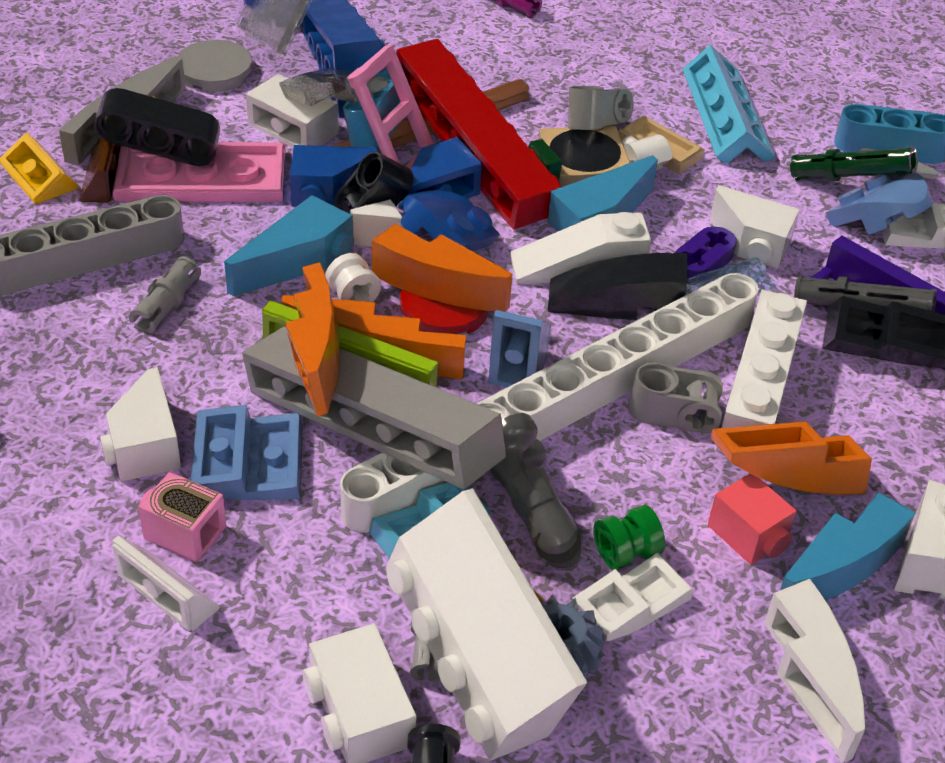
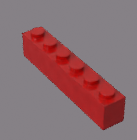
M438 38L397 49V57L422 117L441 141L458 137L482 163L480 190L513 230L547 219L551 191L562 187L559 180L538 159L535 151L527 146L517 134L515 127L508 123L497 110L494 102L486 97L476 85L474 78L468 75L457 62L454 54L449 52Z

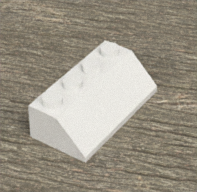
M474 489L462 491L400 536L385 568L391 589L395 594L402 597L412 616V625L416 636L420 641L427 644L438 663V674L443 686L449 692H453L465 714V724L471 738L476 743L481 744L489 761L548 737L588 682Z

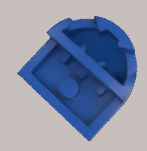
M433 190L409 194L398 205V208L405 211L404 216L401 218L403 228L417 236L429 234L435 239L442 234L467 249L476 251L490 246L501 235L492 226L491 217L483 209L474 206L468 199L454 192Z

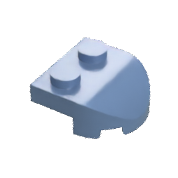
M907 173L889 178V175H877L864 182L866 189L857 188L838 197L840 204L825 212L829 223L834 227L862 220L869 235L885 230L888 224L897 221L903 215L910 219L924 212L934 202L925 179L918 173Z

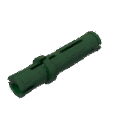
M915 147L856 152H840L839 149H828L825 153L793 155L790 161V172L794 180L826 178L829 182L839 181L841 177L915 174L918 167L917 151L914 150Z

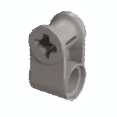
M593 85L569 87L568 128L596 130L602 129L604 126L626 123L633 112L634 101L632 92L627 88L604 90V87Z
M649 362L641 365L636 372L628 409L633 418L643 423L682 428L691 432L712 433V429H718L721 425L722 412L719 406H717V401L722 396L723 383L712 372L695 371L672 367L659 362ZM702 384H705L706 391L704 395L701 396ZM700 409L699 420L697 421L695 420V414Z

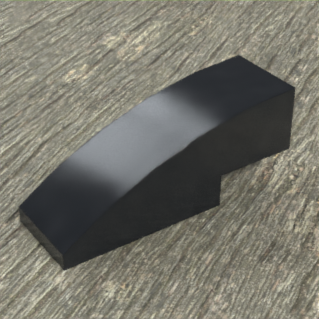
M687 253L627 255L597 261L569 270L551 278L548 312L637 320L638 307L662 308L686 295Z
M841 296L828 308L822 349L907 365L945 368V315L894 301L883 307Z

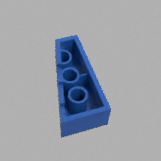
M301 0L303 34L314 60H317L322 79L326 78L328 85L334 86L328 87V93L331 100L336 99L338 103V117L344 118L343 107L355 92L347 77L385 46V43L379 39L374 29L368 26L365 18L358 14L356 7H353L348 0Z

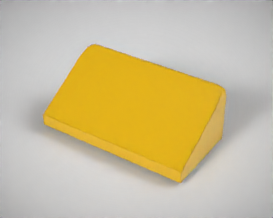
M28 132L0 157L2 167L35 204L80 188L45 147Z

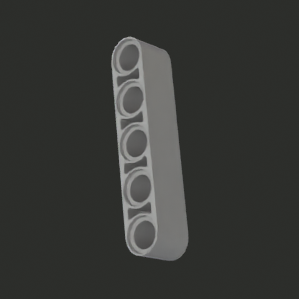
M167 195L152 196L0 235V296L178 248L185 239L180 202L176 198Z

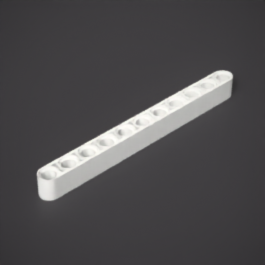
M739 273L724 275L476 404L500 413L502 419L517 413L529 414L537 426L536 439L541 441L631 392L636 372L641 365L649 362H659L677 367L746 329L751 323L759 290L758 284L747 275ZM382 452L354 466L343 474L340 480L341 519L350 530L359 533H369L374 517L415 506L420 490L447 483V481Z

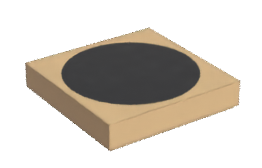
M616 125L604 126L602 129L580 130L568 127L539 129L538 140L543 139L562 160L559 179L562 187L629 164Z

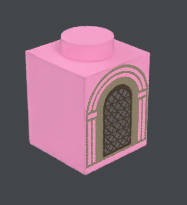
M170 471L155 488H150L144 494L138 506L143 538L196 563L227 527L223 494Z

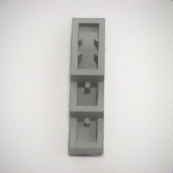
M172 57L141 71L111 89H126L173 103L186 89L183 58ZM103 95L84 107L59 130L64 162L79 166L94 149L100 138L95 131L94 122Z

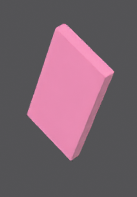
M218 142L215 158L211 163L204 166H193L121 146L112 192L114 202H133L152 196L167 195L176 198L179 202H283L286 146L283 142Z

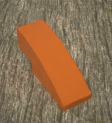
M395 223L372 240V271L379 279L394 287L437 302L475 310L494 312L500 310L505 312L510 308L513 273L442 234L433 241L428 242Z
M806 421L712 429V440L728 460L756 477L779 486L810 493L831 495L866 494L872 458L849 435L820 437Z

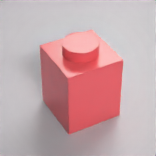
M749 473L715 494L707 526L752 565L766 555L770 558L777 557L789 546L792 540L790 532L797 510L759 477Z

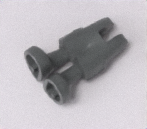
M517 413L509 415L502 419L506 458L491 468L490 471L512 498L511 504L526 524L538 555L557 568L571 567L580 558L581 538L570 511L558 498L548 474L541 467L546 459V450L542 443L536 439L537 426L529 414Z

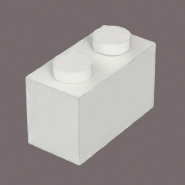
M280 74L275 75L246 93L248 125L294 148V145L322 146L339 134L338 103Z
M375 623L309 643L310 668L302 670L303 680L311 703L321 701L327 714L321 717V723L331 752L341 749L346 763H367L408 749V733L413 728H416V714Z

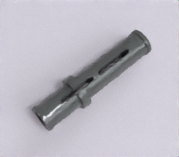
M798 276L794 297L807 300L806 304L831 306L841 296L883 307L894 301L935 312L937 290L850 282L849 277L841 276L837 280Z

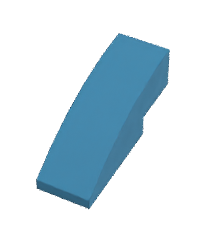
M879 492L855 523L835 512L785 575L780 590L811 579L823 598L828 600L851 589L886 564L904 544L916 512Z

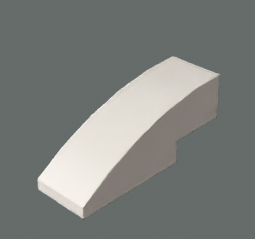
M811 579L773 593L764 624L784 650L777 674L841 761L845 763L853 759L865 732L862 690L857 667L846 637L831 608Z

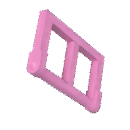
M393 45L384 46L347 78L351 87L356 92L382 154L400 163L388 133L406 116L420 149L432 145L433 141ZM386 66L401 102L381 120L366 83ZM417 155L406 165L410 170Z

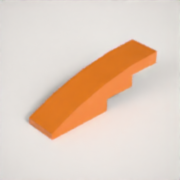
M320 262L302 267L307 291L294 294L299 319L285 323L296 369L317 417L328 414L338 383L341 355L338 326L330 288Z
M283 295L281 304L297 310L294 296ZM332 299L337 325L437 361L438 377L463 380L466 335L420 331V318L376 315V302Z

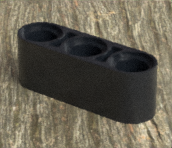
M121 88L109 89L104 93L94 122L95 131L107 142L193 166H204L213 161L220 135L218 120L207 112Z

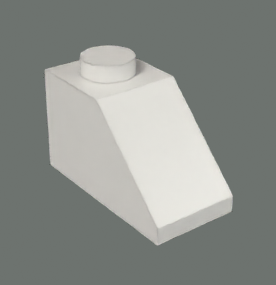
M718 185L715 191L710 221L714 226L728 229L735 235L736 247L734 253L738 257L778 269L792 241L800 209Z
M158 367L147 369L106 413L110 434L100 436L106 466L117 465L120 482L181 469L177 435Z

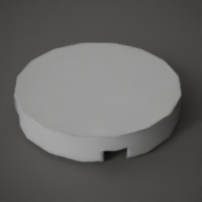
M207 40L197 42L184 48L177 56L183 58L185 85L193 88V85L201 86L202 91L206 92L228 91L240 87L246 82L245 78L248 75L251 76L253 72L250 52L243 46L231 41Z

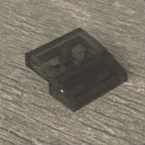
M316 70L279 82L285 98L309 106L330 96L350 103L359 101L354 88L351 87L347 78L354 70ZM374 76L366 83L371 95L389 86L386 78Z

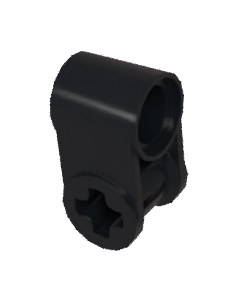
M370 152L361 160L358 168L347 182L337 191L334 204L337 208L349 214L351 209L386 200H391L396 207L409 194L412 188V170L379 152Z

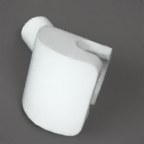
M655 135L640 140L633 136H626L622 141L630 163L653 155L658 159L656 171L663 168L662 164H666L672 159L671 147L667 139L662 135Z

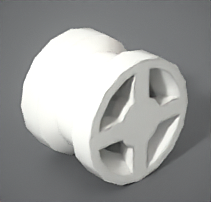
M347 253L339 256L329 265L325 274L329 287L333 292L337 293L338 299L373 302L381 290L379 278L373 271L369 270V266L364 258L357 253Z

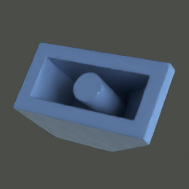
M496 310L493 316L488 383L507 388L542 370L548 357L551 325L544 320Z

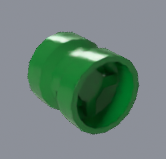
M646 504L627 510L625 517L617 518L612 515L594 523L593 536L597 551L612 571L631 565L635 557L640 556L643 559H648L656 553L662 554L665 549V535L661 522L653 509Z

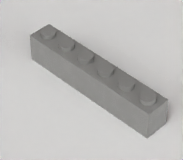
M286 326L242 352L251 393L462 489H466L506 458L500 413L343 349H340L338 383L328 414L317 417L296 369Z

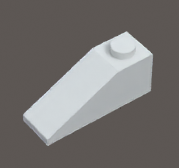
M642 212L599 214L511 251L510 259L516 284L550 283L551 278L597 261L627 255L648 254L651 238Z

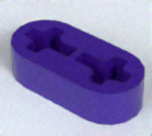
M707 227L676 250L675 253H687V285H699L706 282L732 260L736 247V237L731 231L722 227Z

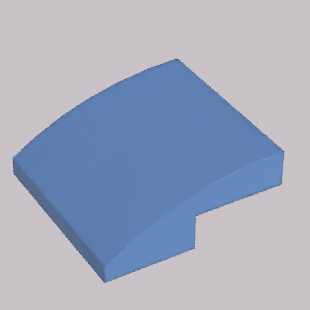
M247 405L198 410L191 481L223 494V499L226 500L301 499L303 424L298 413L250 418Z

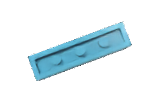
M710 44L682 70L716 157L723 163H729L746 148H749L764 162H770L776 155L738 68Z

